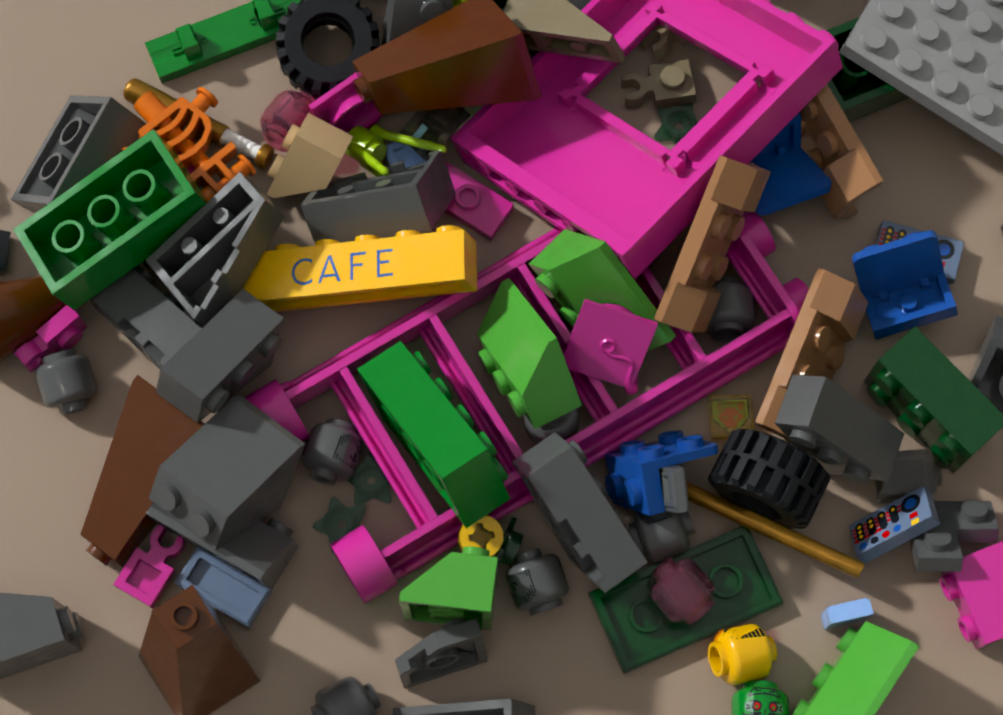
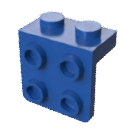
M800 112L751 161L771 172L755 210V213L758 215H768L831 191V179L823 173L822 169L801 148Z
M935 231L913 232L902 239L882 245L868 246L852 256L859 290L869 302L866 313L875 340L910 330L915 326L920 327L958 315L957 307L944 273L939 241Z
M681 430L658 434V441L646 444L644 440L622 442L619 444L620 450L605 453L608 475L605 477L607 494L613 504L648 516L665 512L659 468L718 454L717 443L704 441L702 435L684 436Z

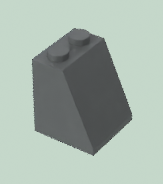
M238 394L159 466L149 499L208 546L217 550L281 508L305 443Z
M0 593V679L82 651L79 639L84 637V630L77 612L71 613L68 606L62 605L52 597Z

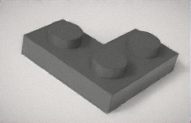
M976 500L934 501L940 525L909 541L916 571L961 572L963 555L959 543H997L999 527L991 501Z

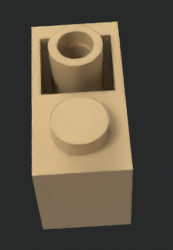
M308 113L301 127L292 124L281 145L288 152L285 157L280 154L276 156L267 174L268 177L274 180L266 195L272 198H279L326 189L353 136Z

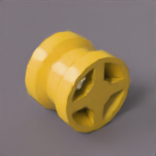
M488 515L468 528H465L462 524L458 532V544L461 551L463 547H479L489 550V556H493L503 543L501 525Z

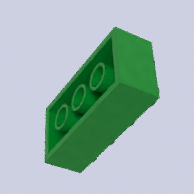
M153 129L13 230L51 293L71 309L76 310L146 260L208 201L173 148Z
M399 341L357 368L384 422L465 528H468L510 500L503 483L509 478L500 462L493 457L497 454L494 445L483 431L476 434L471 429L475 426L472 418L462 404L454 407L450 402L453 397L440 377L433 380L429 376L432 371L419 351L411 354L405 345Z

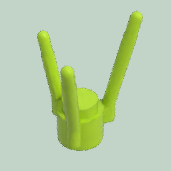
M374 124L370 130L361 125L351 129L348 134L352 135L353 138L345 154L358 161L360 166L377 177L389 174L388 168L381 163L387 152V147L383 142L384 139L429 151L441 150L442 153L447 152V147L432 141L392 132Z

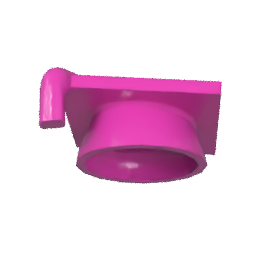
M356 73L308 105L314 116L346 133L360 125L369 129L383 116L371 101L364 103L359 97L353 84V80L358 78Z
M584 299L563 353L568 369L623 386L627 394H635L638 391V372L658 322L634 315L629 309L618 304H600Z

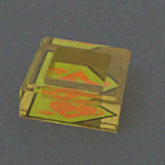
M751 393L708 396L711 440H727L731 431L736 429L754 430Z

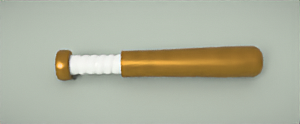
M136 78L129 80L123 90V97L133 105L138 98L148 91H152L166 107L177 100ZM209 117L212 126L211 142L219 146L222 144L226 146L232 141L236 146L237 152L254 159L257 167L265 169L270 164L275 151L273 146L269 144L258 145L256 142H252L250 139H246L244 136L229 130V126ZM188 118V120H187V122H186V124H185V126H184V129L187 128V126H188V124L190 123L191 119ZM199 127L197 135L202 137L204 131L201 127Z

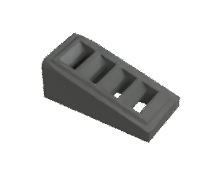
M677 464L659 468L665 511L675 513L688 512L689 502L685 469Z

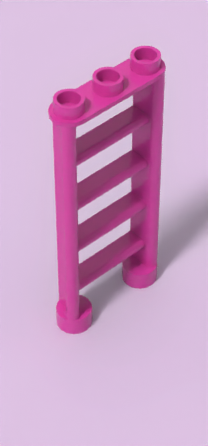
M683 153V154L680 156V158L683 159V160H684V163H685V161H686V156H685V154ZM743 212L742 217L745 218L743 230L738 239L731 242L726 256L745 285L750 288L752 295L768 320L708 356L705 355L691 332L670 326L676 337L671 342L666 343V346L682 371L619 409L598 378L569 370L578 396L595 421L594 424L565 440L567 443L574 440L588 459V462L584 464L586 468L605 457V453L617 450L620 443L637 438L785 349L809 288L797 277L783 285L780 283L764 259L774 253L776 247L767 225L755 212ZM554 228L478 272L477 291L439 295L294 380L279 384L274 379L244 397L304 442L310 436L295 409L332 388L417 527L416 530L382 550L378 549L364 525L329 544L364 604L398 585L397 581L458 545V532L462 522L452 509L439 516L436 514L353 375L358 373L357 368L397 342L401 341L406 345L421 336L479 431H483L497 451L495 457L508 475L509 479L503 483L510 500L487 515L498 521L533 500V497L512 464V461L521 456L523 452L442 323L497 292L501 282L510 278L557 337L562 353H564L571 334L544 292L536 284L535 278L531 273L533 269L529 265L562 232L559 228ZM647 267L635 281L655 308L658 309L664 291Z

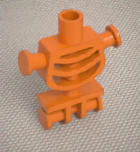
M199 87L196 90L197 96L191 103L184 97H180L168 107L152 91L144 93L133 106L138 114L147 122L138 130L139 139L154 129L173 148L176 154L181 152V155L177 156L185 168L191 165L195 166L196 170L190 175L198 187L201 185L204 187L201 192L207 201L216 195L239 172L245 176L256 174L254 166L244 155L239 154L237 156L236 146L232 141L210 159L206 156L205 153L212 140V126L210 118L205 112L210 106L216 107L218 104L216 97L207 89ZM188 118L191 119L187 128L183 131L182 129L184 128ZM199 127H201L204 131L198 143L195 144L193 139L197 135ZM236 157L237 162L228 169L225 165ZM215 173L221 178L217 183L211 178Z

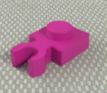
M66 305L36 331L38 335L33 340L23 344L14 354L32 372L42 364L43 357L48 356L52 352L57 353L62 349L68 350L76 345L82 338V332L87 326L77 312Z
M161 525L157 526L151 533V548L149 552L146 553L136 547L113 584L116 588L152 609L176 573L172 567L167 565L168 560L179 556L186 544V541L178 536L171 547H162L161 539L167 530Z

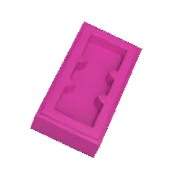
M446 162L456 193L445 213L492 241L513 211L514 204Z

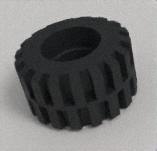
M301 0L298 4L293 1L287 7L286 16H281L279 30L276 32L277 57L284 76H288L290 84L295 89L298 87L303 89L304 95L311 98L313 94L324 95L356 73L352 61L380 47L377 22H373L372 12L368 7L363 9L360 6V0ZM323 25L339 27L352 40L353 49L351 55L337 65L324 66L317 64L305 54L303 43L307 34Z
M751 429L731 431L708 477L709 483L723 498L785 527L795 529L808 527L831 479L824 467L802 449L776 436Z

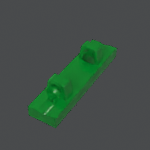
M252 0L249 3L192 25L190 23L176 28L174 32L145 42L161 84L276 40V32L279 30L281 16H286L287 7L293 1L298 4L301 0ZM256 15L259 16V19H260L262 28H261V26H260V24H259V22H258V19H257Z

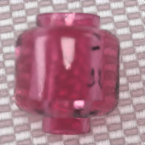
M284 90L278 93L260 117L262 136L265 141L278 151H288L281 145L292 124L301 127L307 114L313 115L308 105L314 102L315 99L302 91Z
M670 557L651 573L656 580L652 583L649 594L672 622L686 621L688 624H692L708 612L715 603L712 599L715 592L713 582L691 558H684L675 562Z

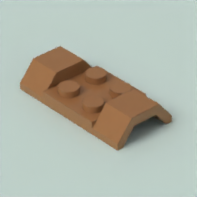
M826 84L800 111L801 148L822 169L823 173L831 179V191L821 196L834 219L850 218L858 213L854 206L856 200L881 185L884 180L828 84Z
M722 155L719 156L655 314V320L691 333L706 332L722 293L712 286H714L715 281H719L723 277L729 262L726 254L730 244L738 239L745 224V218L742 217L743 212H755L770 176V171L752 162L747 165Z
M817 268L755 423L757 426L783 437L793 445L795 444L775 424L792 375L822 376L832 381L835 371L841 367L844 361V342L855 339L869 303L855 283L825 269Z

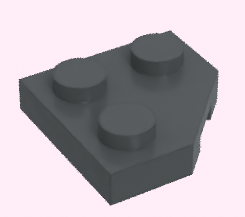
M466 618L448 621L442 625L441 630L431 633L395 659L404 689L488 661L477 618L469 621Z

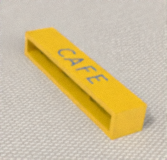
M447 225L438 227L436 232L421 234L415 230H402L396 232L395 237L380 238L376 235H360L355 237V241L340 243L333 239H322L316 241L315 246L300 247L296 244H279L275 246V250L264 251L242 289L275 312L477 291L476 241L461 227Z

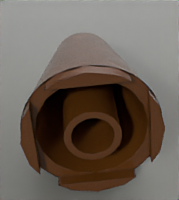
M41 275L0 282V362L16 352L23 344L34 339L38 335L36 331L66 306L65 303L51 293Z

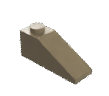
M507 1L503 12L523 32L528 50L623 63L625 55L613 35L569 1Z

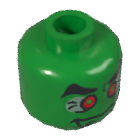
M766 680L749 681L742 685V689L733 694L731 699L732 715H789V699L782 690L778 689L777 684Z

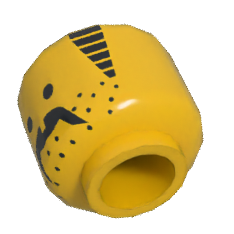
M745 624L721 629L715 635L713 642L708 646V660L713 674L716 677H721L728 685H740L753 680L765 679L771 672L772 662H775L777 659V648L773 638L767 636L764 630L756 624Z

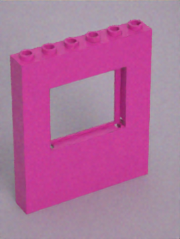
M591 0L581 11L613 35L625 57L660 24L746 75L669 150L585 97L619 63L539 51L531 59L542 97L532 101L484 105L450 139L464 164L560 230L567 229L606 241L635 280L694 220L719 156L722 155L748 165L843 68L838 51L839 44L832 34L826 30L818 31L805 24L795 13L789 12L787 14L774 7L769 0ZM755 81H758V82L761 83V85H760L759 88H758L757 83H756ZM683 153H684L685 156H686V161H685V163H684V160L680 158V156H681Z

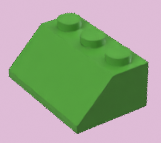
M564 229L529 263L538 275L535 279L538 287L550 298H556L562 306L559 310L560 315L572 327L575 325L584 299H588L600 304H618L629 309L634 315L658 322L647 351L669 343L676 337V334L669 325L654 319L657 309L606 241Z
M508 278L502 281L477 332L483 350L477 352V355L485 372L488 375L492 374L500 393L503 396L507 395L517 417L525 415L532 426L537 429L581 407L582 404L557 337L511 279Z
M463 547L462 553L451 552L400 591L399 603L404 619L443 625L457 618H466L467 621L477 618L480 629L491 630L498 579V557L489 556V550L479 547Z
M867 621L862 623L857 630L849 626L835 647L841 651V654L833 666L826 662L811 683L818 689L809 702L801 699L790 715H875L914 656L919 645Z

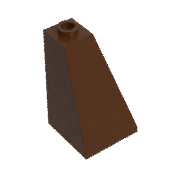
M467 0L352 61L358 76L357 79L353 80V84L359 97L364 103L371 101L380 114L532 101L542 97L523 32L493 0Z
M139 375L131 383L80 534L90 543L86 551L105 566L113 560L123 567L136 547L140 546L157 524L146 512L153 504L149 496L159 466L205 424L202 421L196 423L156 394L157 388Z
M193 585L152 610L138 656L175 715H210L260 682L214 607Z

